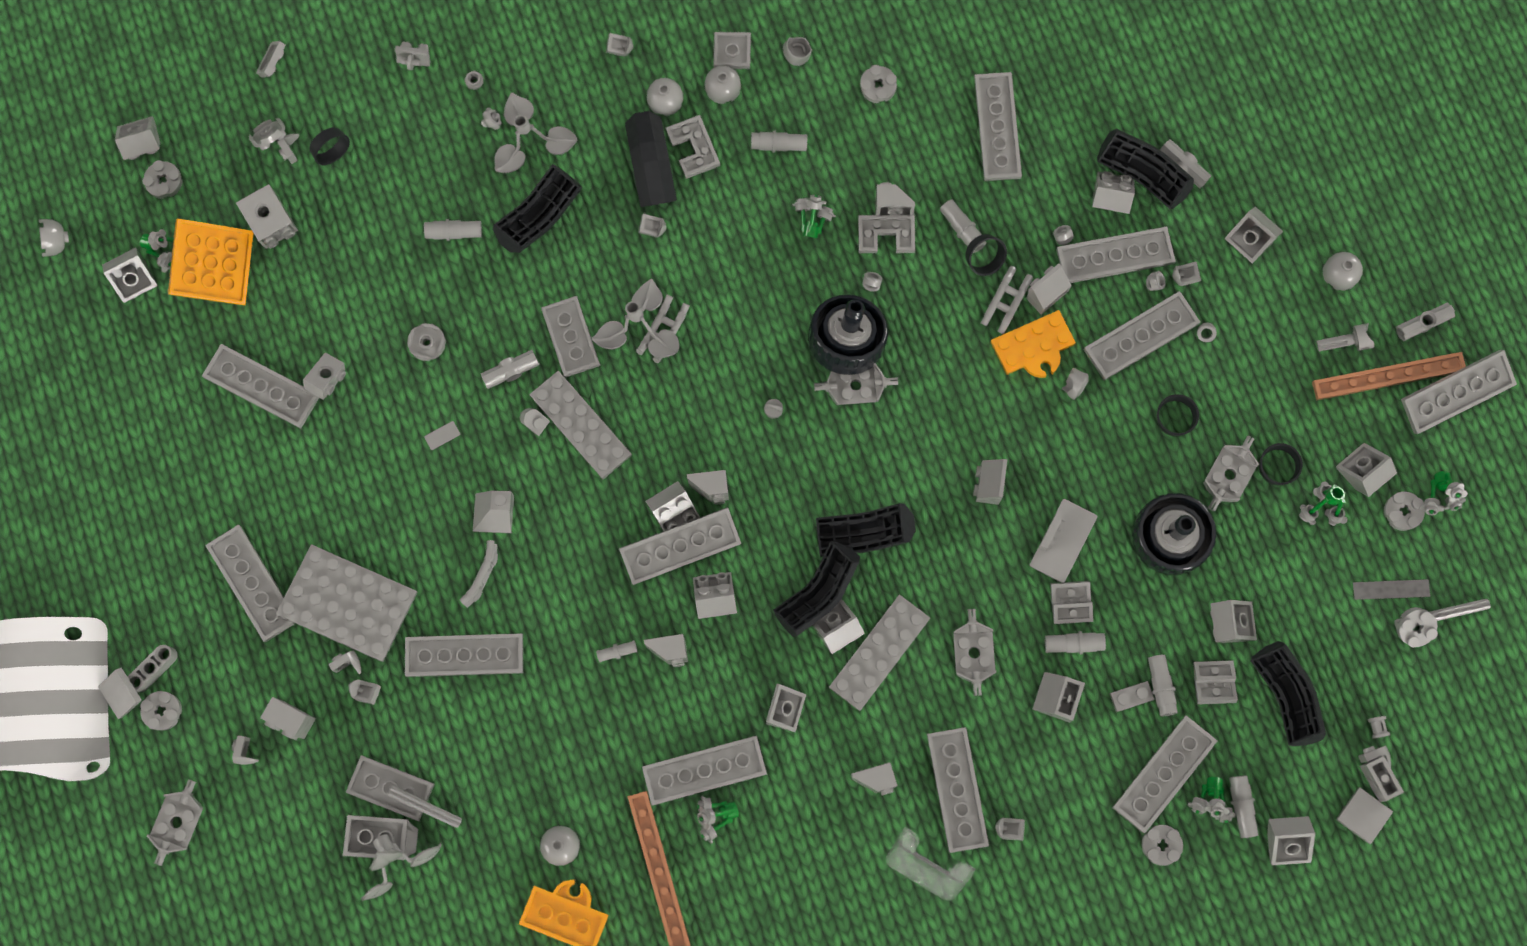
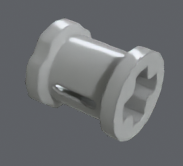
M1386 716L1368 719L1373 731L1372 739L1390 736V732H1387L1385 724Z

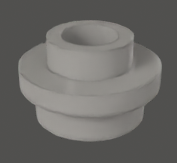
M471 71L465 77V84L470 89H478L483 85V77L479 72ZM473 79H477L476 83H471Z

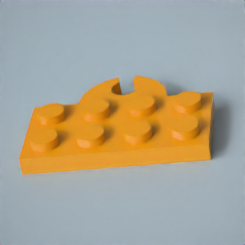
M1059 310L990 341L1006 375L1025 368L1030 375L1038 378H1046L1047 376L1046 372L1040 368L1042 363L1050 365V372L1053 375L1060 365L1061 356L1059 352L1074 346L1076 343Z
M568 880L559 884L553 893L534 886L519 924L572 946H597L609 915L590 908L592 902L591 893L585 884L582 883L580 885L581 892L577 897L572 896L570 888L575 884L576 880Z

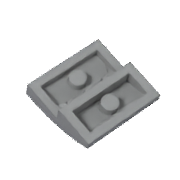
M1090 581L1050 583L1054 624L1093 622Z
M1233 660L1194 662L1197 704L1237 703L1236 673Z

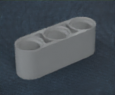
M167 645L158 646L128 675V679L133 686L135 680L140 679V685L135 690L139 693L146 691L176 661L177 651ZM168 650V658L163 659L164 651ZM154 664L155 670L152 673H149L148 669L150 665Z

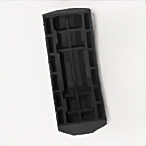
M650 111L634 113L625 122L640 207L677 201L661 116Z
M1117 128L1109 132L1100 147L1097 157L1098 163L1124 175H1129L1132 179L1142 184L1169 209H1174L1184 201L1194 186V178L1165 153L1153 145Z
M552 164L530 195L518 207L493 225V231L498 242L509 252H522L544 235L560 219L581 191V185L565 171Z
M904 503L864 513L816 518L820 557L824 556L830 541L847 546L856 553H864L908 543L916 532L914 515Z
M830 541L821 563L810 582L803 589L773 609L783 628L792 637L800 635L830 613L839 603L859 564L860 556L851 548L838 542Z
M1277 641L1265 646L1252 656L1250 661L1273 691L1278 701L1288 745H1310L1323 740L1326 735L1317 693L1310 677L1284 642Z

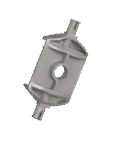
M874 363L871 369L855 375H843L831 371L827 381L824 383H814V391L826 390L836 405L873 403L879 401L884 388L889 385H898V377H884L876 363ZM857 381L861 384V388L853 390L850 384Z
M1247 436L1241 446L1225 445L1220 451L1203 482L1206 490L1212 495V501L1208 506V509H1212L1211 511L1215 512L1221 501L1238 502L1245 487L1259 465L1249 449L1255 440L1253 437ZM1231 470L1234 473V479H1227L1225 471Z
M968 609L967 624L953 632L956 675L973 684L974 696H977V688L978 696H981L982 681L996 673L993 629L976 621V609H972V612L971 609ZM969 649H978L979 657L971 658L969 656Z
M188 779L182 792L164 794L165 800L150 835L147 834L148 839L158 849L154 862L157 865L162 866L166 854L169 855L170 852L187 850L203 810L200 802L193 796L192 791L196 783L193 780ZM176 817H180L182 820L179 828L173 826V820Z

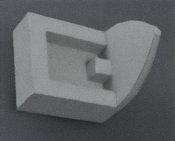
M609 33L606 53L627 56L633 49L632 39Z
M288 134L284 138L276 140L281 147L279 153L284 160L288 159L291 164L298 160L289 146L296 141L299 134Z
M642 214L638 233L659 237L666 231L665 220Z
M1197 262L1175 266L1173 270V280L1179 286L1201 281Z
M534 408L524 409L520 413V422L537 436H540L550 420Z
M349 651L344 655L339 654L332 659L333 662L328 664L335 673L352 664L356 671L361 674L360 661L355 651Z
M354 680L349 684V693L356 701L374 705L381 686L362 680Z
M237 735V739L232 744V751H234L232 756L233 763L247 765L259 761L246 757L250 738Z
M1386 745L1376 749L1374 746L1363 749L1364 754L1358 755L1361 763L1384 756L1391 768V757Z
M1000 818L995 829L1001 839L1023 841L1024 819Z

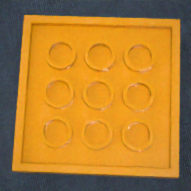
M176 219L168 295L246 305L253 231Z

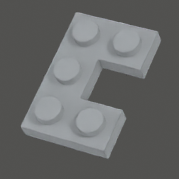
M700 115L666 127V132L672 146L690 140L694 149V155L679 160L686 179L720 166L719 159Z
M859 215V253H877V235H896V253H915V215Z

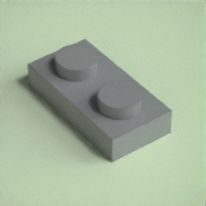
M280 41L271 42L256 71L257 75L260 77H270L275 72V65L284 54L285 44Z
M1148 681L1110 693L1116 712L1154 700Z

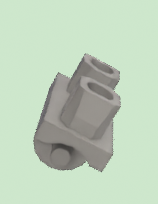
M402 42L400 46L395 47L397 63L406 64L408 70H413L414 65L430 66L427 44H420L418 48H412V44L409 42Z

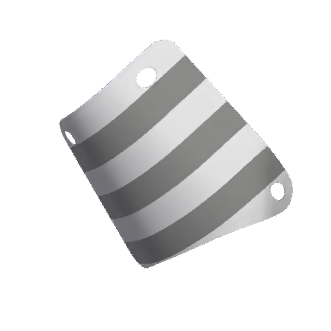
M31 617L0 620V770L28 772L65 781L93 779L107 770L110 765L108 702L98 686L108 677L107 627L101 620L90 617ZM69 627H77L82 631V636L78 640H69L64 635L65 630ZM98 762L100 764L97 771L88 773L86 768L89 763Z

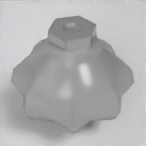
M491 108L485 110L483 120L481 121L483 127L499 129L502 124L499 113Z

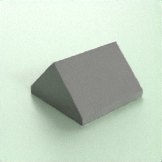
M777 684L766 724L796 732L806 694Z

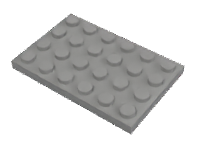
M311 544L276 615L384 662L418 592Z

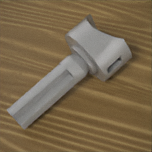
M1369 323L1353 326L1352 334L1317 340L1318 351L1353 344L1358 351L1374 348V341L1366 333Z

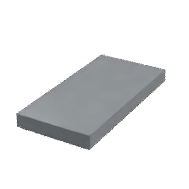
M577 296L541 307L564 377L566 378L599 367L600 363Z
M361 755L345 793L420 821L423 812L388 796V791L391 786H394L428 802L435 784Z

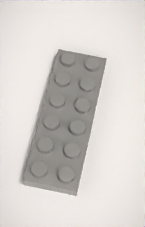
M1012 72L975 74L974 81L984 181L1021 179L1022 172Z
M1167 227L1059 246L1056 249L1059 264L1062 266L1070 283L1166 266L1176 262Z
M1179 291L1086 346L1083 350L1105 381L1199 325L1200 320Z
M223 344L219 346L202 374V377L300 429L319 397L306 391L303 386Z
M1498 350L1402 398L1401 401L1413 432L1419 434L1517 385L1505 351Z
M559 371L529 394L603 480L632 456L629 450Z
M727 507L619 548L631 582L635 585L740 545L741 541Z
M240 525L235 526L205 545L263 642L269 641L295 624L276 615L284 596Z
M898 595L829 688L858 711H861L930 620V617L901 595Z
M523 634L405 637L406 677L523 673Z
M1184 716L1112 808L1145 834L1217 743V740L1188 716Z
M966 727L927 734L949 853L989 846Z
M757 736L642 767L652 806L767 775Z

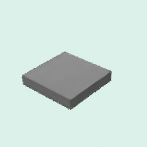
M714 32L713 67L725 65L733 69H750L751 32Z
M122 668L116 669L98 686L118 719L123 718L142 701Z
M1359 787L1336 820L1365 842L1371 844L1393 811Z

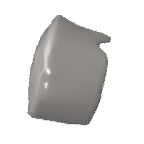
M789 37L783 45L785 59L792 65H803L811 56L812 49L804 37Z
M1072 368L1066 380L1067 385L1062 387V389L1071 399L1075 400L1084 391L1089 375L1076 368Z

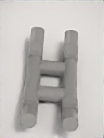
M1010 266L980 322L987 326L996 308L1006 312L998 329V332L1001 334H1005L1033 280V277L1028 274L1019 290L1009 286L1016 272V268ZM1004 292L1015 297L1010 306L1000 302Z
M667 294L650 326L654 334L658 335L656 331L659 325L663 323L671 327L670 331L676 335L687 315L686 313L690 305L683 303L674 321L665 316L673 299L672 296ZM649 331L636 350L639 355L644 353L648 348L649 342L654 339ZM654 357L653 361L659 363L662 358Z
M487 540L486 555L470 589L459 599L467 608L481 597L482 590L493 567L497 563L498 554L497 544H494L495 541Z

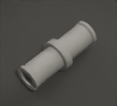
M634 640L620 645L616 643L613 644V647L597 650V657L599 662L613 658L621 659V656L636 653L637 646Z

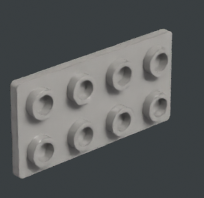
M1063 499L1029 566L1064 583L1098 516Z

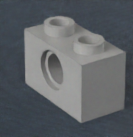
M324 353L303 379L304 389L324 400L327 395L332 394L338 381L341 382L346 375L345 363Z
M1384 756L1360 765L1379 802L1388 801L1404 792Z

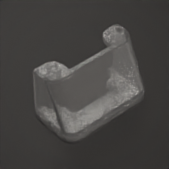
M903 827L886 856L888 866L944 900L955 899L971 879L976 869L964 862L955 864L948 871L915 852L919 838L915 832L907 827Z

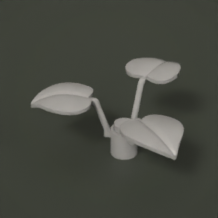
M511 93L505 105L504 117L506 122L511 126H515L517 130L515 132L517 146L515 148L512 144H506L497 150L495 154V171L511 173L518 170L524 164L526 156L524 152L519 150L520 134L525 135L530 130H533L547 141L546 148L554 155H561L569 151L577 143V137L572 131L564 127H553L548 131V137L544 136L528 121L534 113L532 103L525 98Z
M653 279L643 284L632 297V301L626 305L625 327L618 321H610L604 324L596 335L592 337L593 342L605 349H616L627 341L625 332L628 330L629 320L632 322L642 321L654 338L648 344L649 352L654 357L665 358L675 355L680 347L679 340L672 331L663 329L656 336L643 317L645 309L653 311L663 301L662 293Z
M387 834L376 838L373 844L378 852H376L370 869L371 871L381 869L383 882L371 888L361 897V901L379 897L392 887L393 884L388 882L385 866L402 856L411 863V867L425 864L439 852L442 846L441 842L438 846L426 849L414 858H409L397 847L396 843L392 844Z

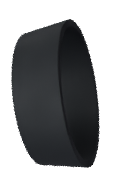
M335 127L328 128L320 132L312 140L309 150L317 164L329 165L346 153L350 145V139L340 129ZM339 137L337 143L331 149L317 154L326 142Z
M983 234L974 238L968 245L965 254L966 261L975 274L988 276L997 272L1003 266L1007 257V248L1000 239L989 234ZM986 240H995L998 250L993 261L983 267L973 266L971 264V257L976 247Z
M1170 395L1159 404L1156 416L1157 423L1160 429L1168 435H1185L1191 432L1198 424V407L1192 399L1185 395ZM1178 401L1189 407L1192 412L1193 421L1191 427L1186 432L1174 433L1162 425L1159 411L1166 403Z
M1276 443L1266 448L1259 461V470L1262 477L1273 485L1292 483L1300 476L1303 468L1299 452L1294 447L1284 443ZM1282 450L1293 458L1295 473L1289 481L1285 483L1276 482L1265 474L1262 459L1268 452Z

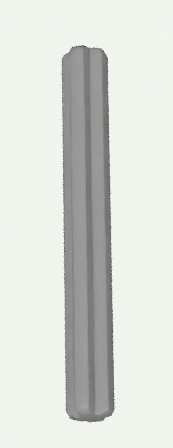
M1482 599L1430 611V613L1439 621L1490 609L1491 605L1488 599ZM1402 618L1394 621L1395 627L1397 626V622L1399 623Z

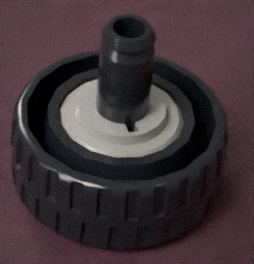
M856 295L834 296L820 304L812 316L808 331L809 349L816 361L832 372L843 375L863 373L871 369L884 352L888 339L887 321L880 309L865 298Z
M1168 493L1151 500L1138 513L1133 524L1132 542L1140 560L1150 569L1165 575L1186 574L1202 565L1211 555L1216 543V525L1208 508L1199 500L1182 493Z

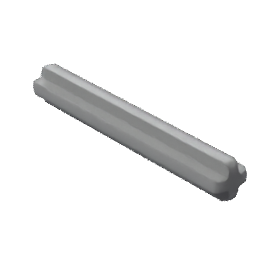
M391 786L388 791V796L455 828H458L461 824L462 819L397 787Z

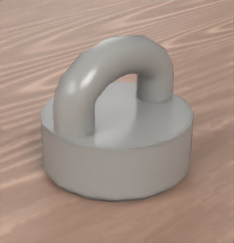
M1068 225L1060 226L1053 232L1055 240L1059 245H1066L1073 239L1072 229Z
M1160 271L1152 272L1147 277V289L1150 291L1164 289L1165 277Z
M867 272L864 274L862 285L868 291H878L882 277L877 273Z
M777 399L768 400L764 406V412L771 419L779 418L783 413V405Z

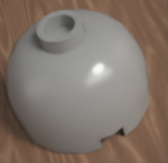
M723 65L716 66L709 71L705 79V91L712 101L726 104V102L734 101L740 94V77L733 68Z
M660 78L650 84L647 90V103L654 113L670 116L675 114L682 106L683 92L675 80Z
M39 219V223H43V227H39L41 248L45 249L42 257L58 255L63 251L65 243H69L68 231H64L62 225L55 220Z
M1350 252L1334 254L1323 266L1325 282L1329 283L1336 290L1344 291L1351 289L1359 282L1363 273L1361 261Z
M554 826L548 829L540 842V851L543 858L556 866L567 865L573 862L578 856L580 849V840L577 834L571 828L565 826Z

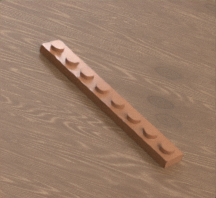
M1462 352L1314 380L1312 385L1316 400H1322L1450 375L1466 367Z
M644 791L628 796L669 946H691L648 793Z

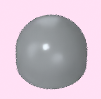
M1208 322L1202 323L1197 330V336L1203 342L1213 341L1217 334L1216 327ZM1210 329L1212 331L1211 336L1208 338L1203 337L1201 334L1202 330Z

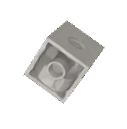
M269 184L236 202L257 240L265 249L276 247L279 241L284 238L289 239L293 237L295 232L298 231L278 195Z

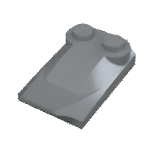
M347 815L343 856L375 858L378 851L373 841L384 834L389 836L392 844L396 843L401 851L410 856L416 853L418 829L407 819ZM401 856L397 860H404V858Z

